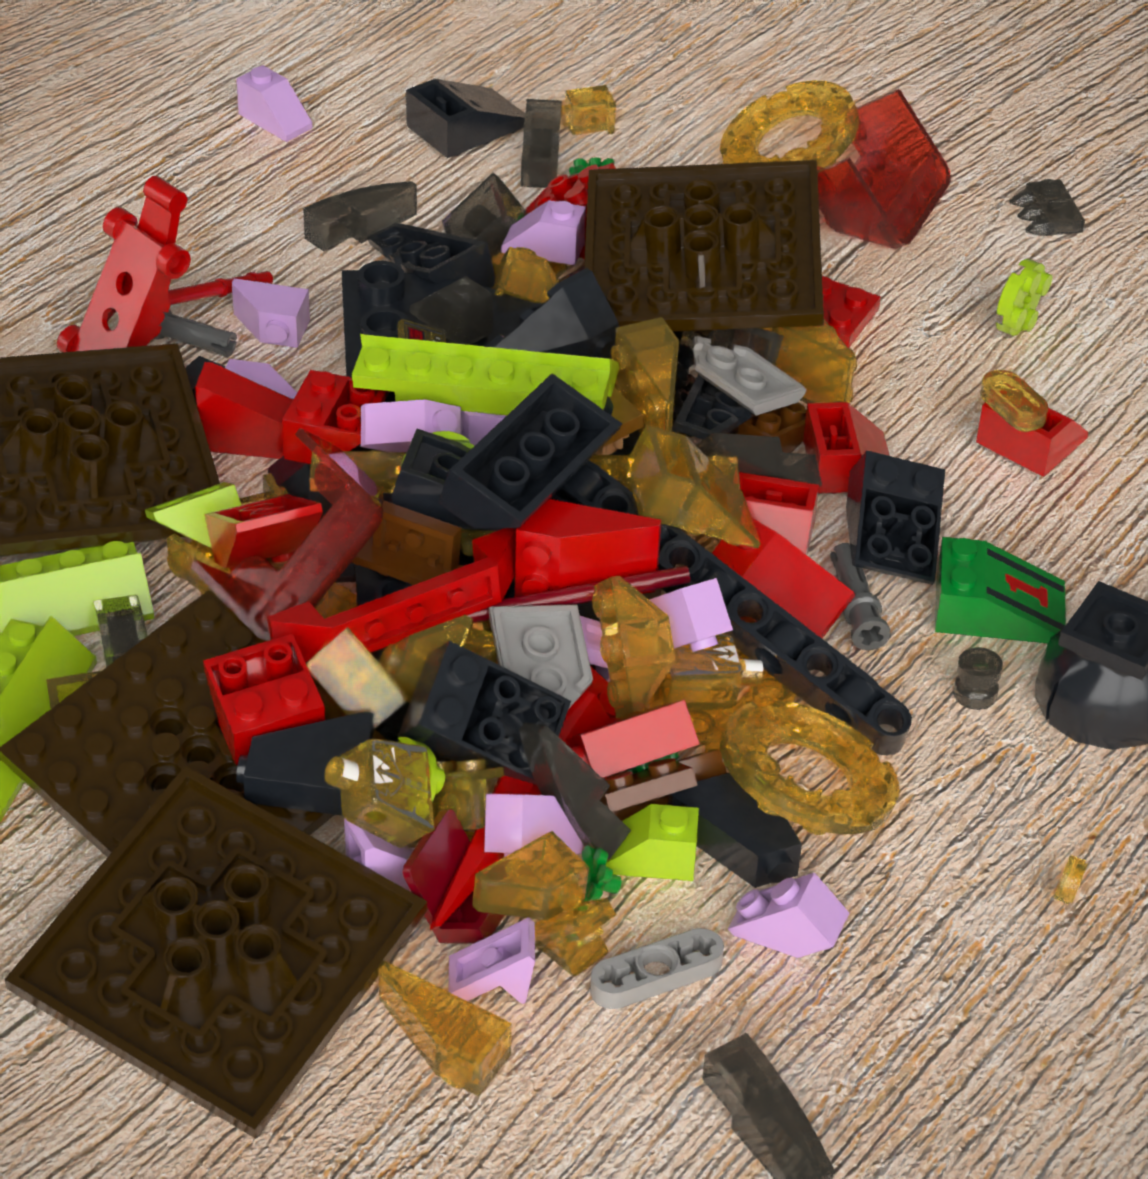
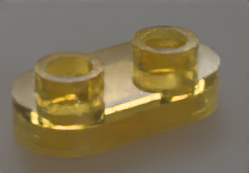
M993 370L983 376L980 391L981 398L1008 424L1022 432H1030L1044 426L1047 418L1048 403L1017 374L1007 370Z

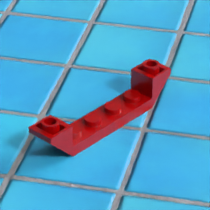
M503 528L472 540L474 563L325 619L309 601L267 616L270 640L293 633L305 662L340 665L502 602L515 577L516 529Z

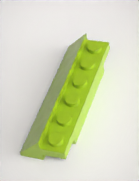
M360 334L362 348L352 373L353 388L395 392L396 402L429 400L459 406L461 411L507 416L553 373L604 410L607 396L611 397L619 371V362L605 358Z
M112 541L103 546L68 550L62 553L0 565V636L11 619L44 626L49 617L52 616L73 636L155 619L141 552L137 553L134 542Z
M52 616L49 617L44 626L11 619L0 636V747L85 684L97 664L96 656ZM1 760L0 822L24 784V781Z

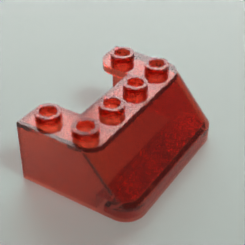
M899 88L854 108L848 116L845 135L860 154L855 163L848 157L825 168L817 166L819 209L824 215L827 225L837 233L892 249L900 248L912 242L951 181V174L946 161Z
M302 428L295 435L321 460L314 473V483L317 490L332 506L282 569L278 571L269 561L259 556H250L242 560L231 574L197 560L190 566L258 638L266 641L270 640L267 616L307 601L315 608L376 532L383 519L384 498L380 487L339 447Z

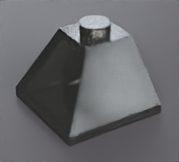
M493 172L442 220L447 234L487 242L492 264L512 262L518 256L501 253V246L511 225L528 215V212L500 177Z

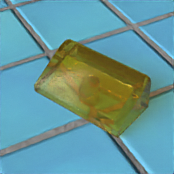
M348 627L306 663L309 672L347 715L364 711L373 712L374 728L409 699Z

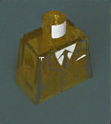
M727 634L716 635L717 645L692 652L690 644L672 649L661 638L658 639L662 669L658 675L664 704L685 700L688 711L733 708L737 702L740 686H761L763 663L761 660L739 659L734 638Z
M370 739L342 754L341 757L336 756L332 758L327 764L325 780L329 785L340 788L342 814L347 821L400 848L423 837L424 834L434 831L427 747Z

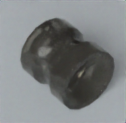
M975 647L963 651L959 656L958 676L955 679L953 695L962 706L981 710L993 706L996 702L999 689L998 681L1001 678L1003 662L997 653L987 648Z

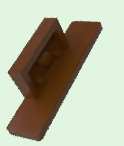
M384 500L375 508L373 533L347 524H341L322 543V551L324 553L412 585L463 567L459 565L461 527Z
M713 749L677 761L675 758L658 760L650 763L647 770L634 774L630 771L616 773L604 779L605 783L556 797V800L580 840L602 834V832L651 804L668 805V794L698 786L697 781L726 774L722 752Z

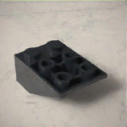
M432 79L406 89V126L447 158L460 155L462 152L487 144L492 140L517 132L519 129L533 124L531 117L492 88Z
M866 450L850 470L846 513L852 566L933 585L935 583L945 469Z
M449 640L428 654L397 737H407L427 745L439 757L541 785L571 700Z

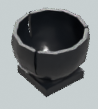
M1100 581L1097 582L1066 626L1050 637L1035 681V698L1045 719H1049L1051 726L1075 742L1109 750L1141 746L1148 743V601Z

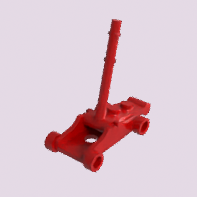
M155 175L150 177L143 187L146 198L139 224L135 215L122 207L112 209L104 218L103 231L114 239V243L81 327L77 325L66 327L58 336L57 348L60 352L147 346L152 339L160 334L162 329L160 324L164 320V313L169 312L171 305L215 296L225 297L227 294L232 293L233 279L272 284L273 276L269 271L249 272L244 276L228 279L218 278L212 282L169 290L171 279L183 276L191 262L189 252L175 244L180 213L186 207L188 198L185 193ZM117 312L119 317L118 325L111 331L108 321Z

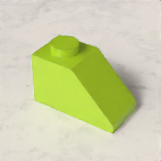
M223 482L145 509V513L148 519L211 548L204 514L240 506L241 502L235 484Z
M651 804L602 832L601 848L608 852L606 866L611 868L615 875L693 881L699 808Z

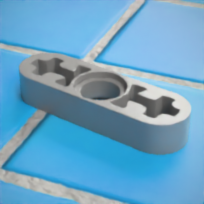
M697 928L600 961L593 967L591 972V997L601 1007L619 1009L711 977L722 966L723 940L712 930ZM651 962H662L671 970L663 975H653L647 972L644 967Z

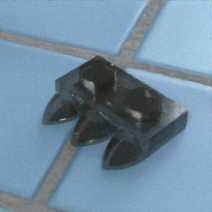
M1044 179L1038 182L1026 183V189L1018 192L1009 201L1012 205L1025 207L1018 213V218L1033 221L1025 229L1027 233L1039 236H1053L1083 232L1085 219L1061 179Z

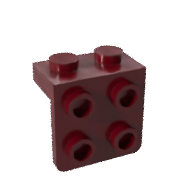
M442 809L439 811L431 823L433 829L430 827L427 829L403 866V877L411 892L427 901V912L424 916L429 925L470 843L458 817L452 809ZM498 863L440 927L432 930L438 942L474 944L493 935L528 877L521 863Z

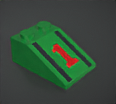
M942 537L936 578L935 632L1048 644L1050 637L1066 626L1064 580L987 541Z

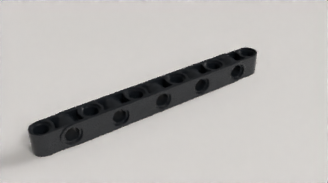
M588 460L555 493L557 496L574 504L661 519L658 570L674 568L673 565L676 564L687 565L690 583L660 589L665 593H670L717 578L733 629L722 633V635L732 637L734 642H730L729 637L722 636L724 639L728 640L729 643L751 660H761L763 669L834 725L847 731L872 752L888 756L901 751L912 721L910 711L903 703L879 686L865 671L598 465ZM741 617H751L757 622L748 623L743 621ZM819 670L823 672L826 676L817 677L812 675L809 671ZM887 724L894 727L897 731L887 732L879 725Z

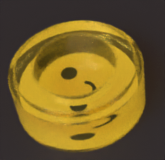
M1070 854L1053 899L1068 905L1073 903L1088 865L1086 860Z

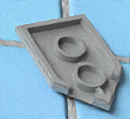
M694 336V366L697 373L754 415H760L798 403L805 395L807 390L805 386L750 348L733 345L731 350L722 346L710 345L711 339Z
M578 605L489 607L488 613L498 665L571 700L570 708L593 681Z

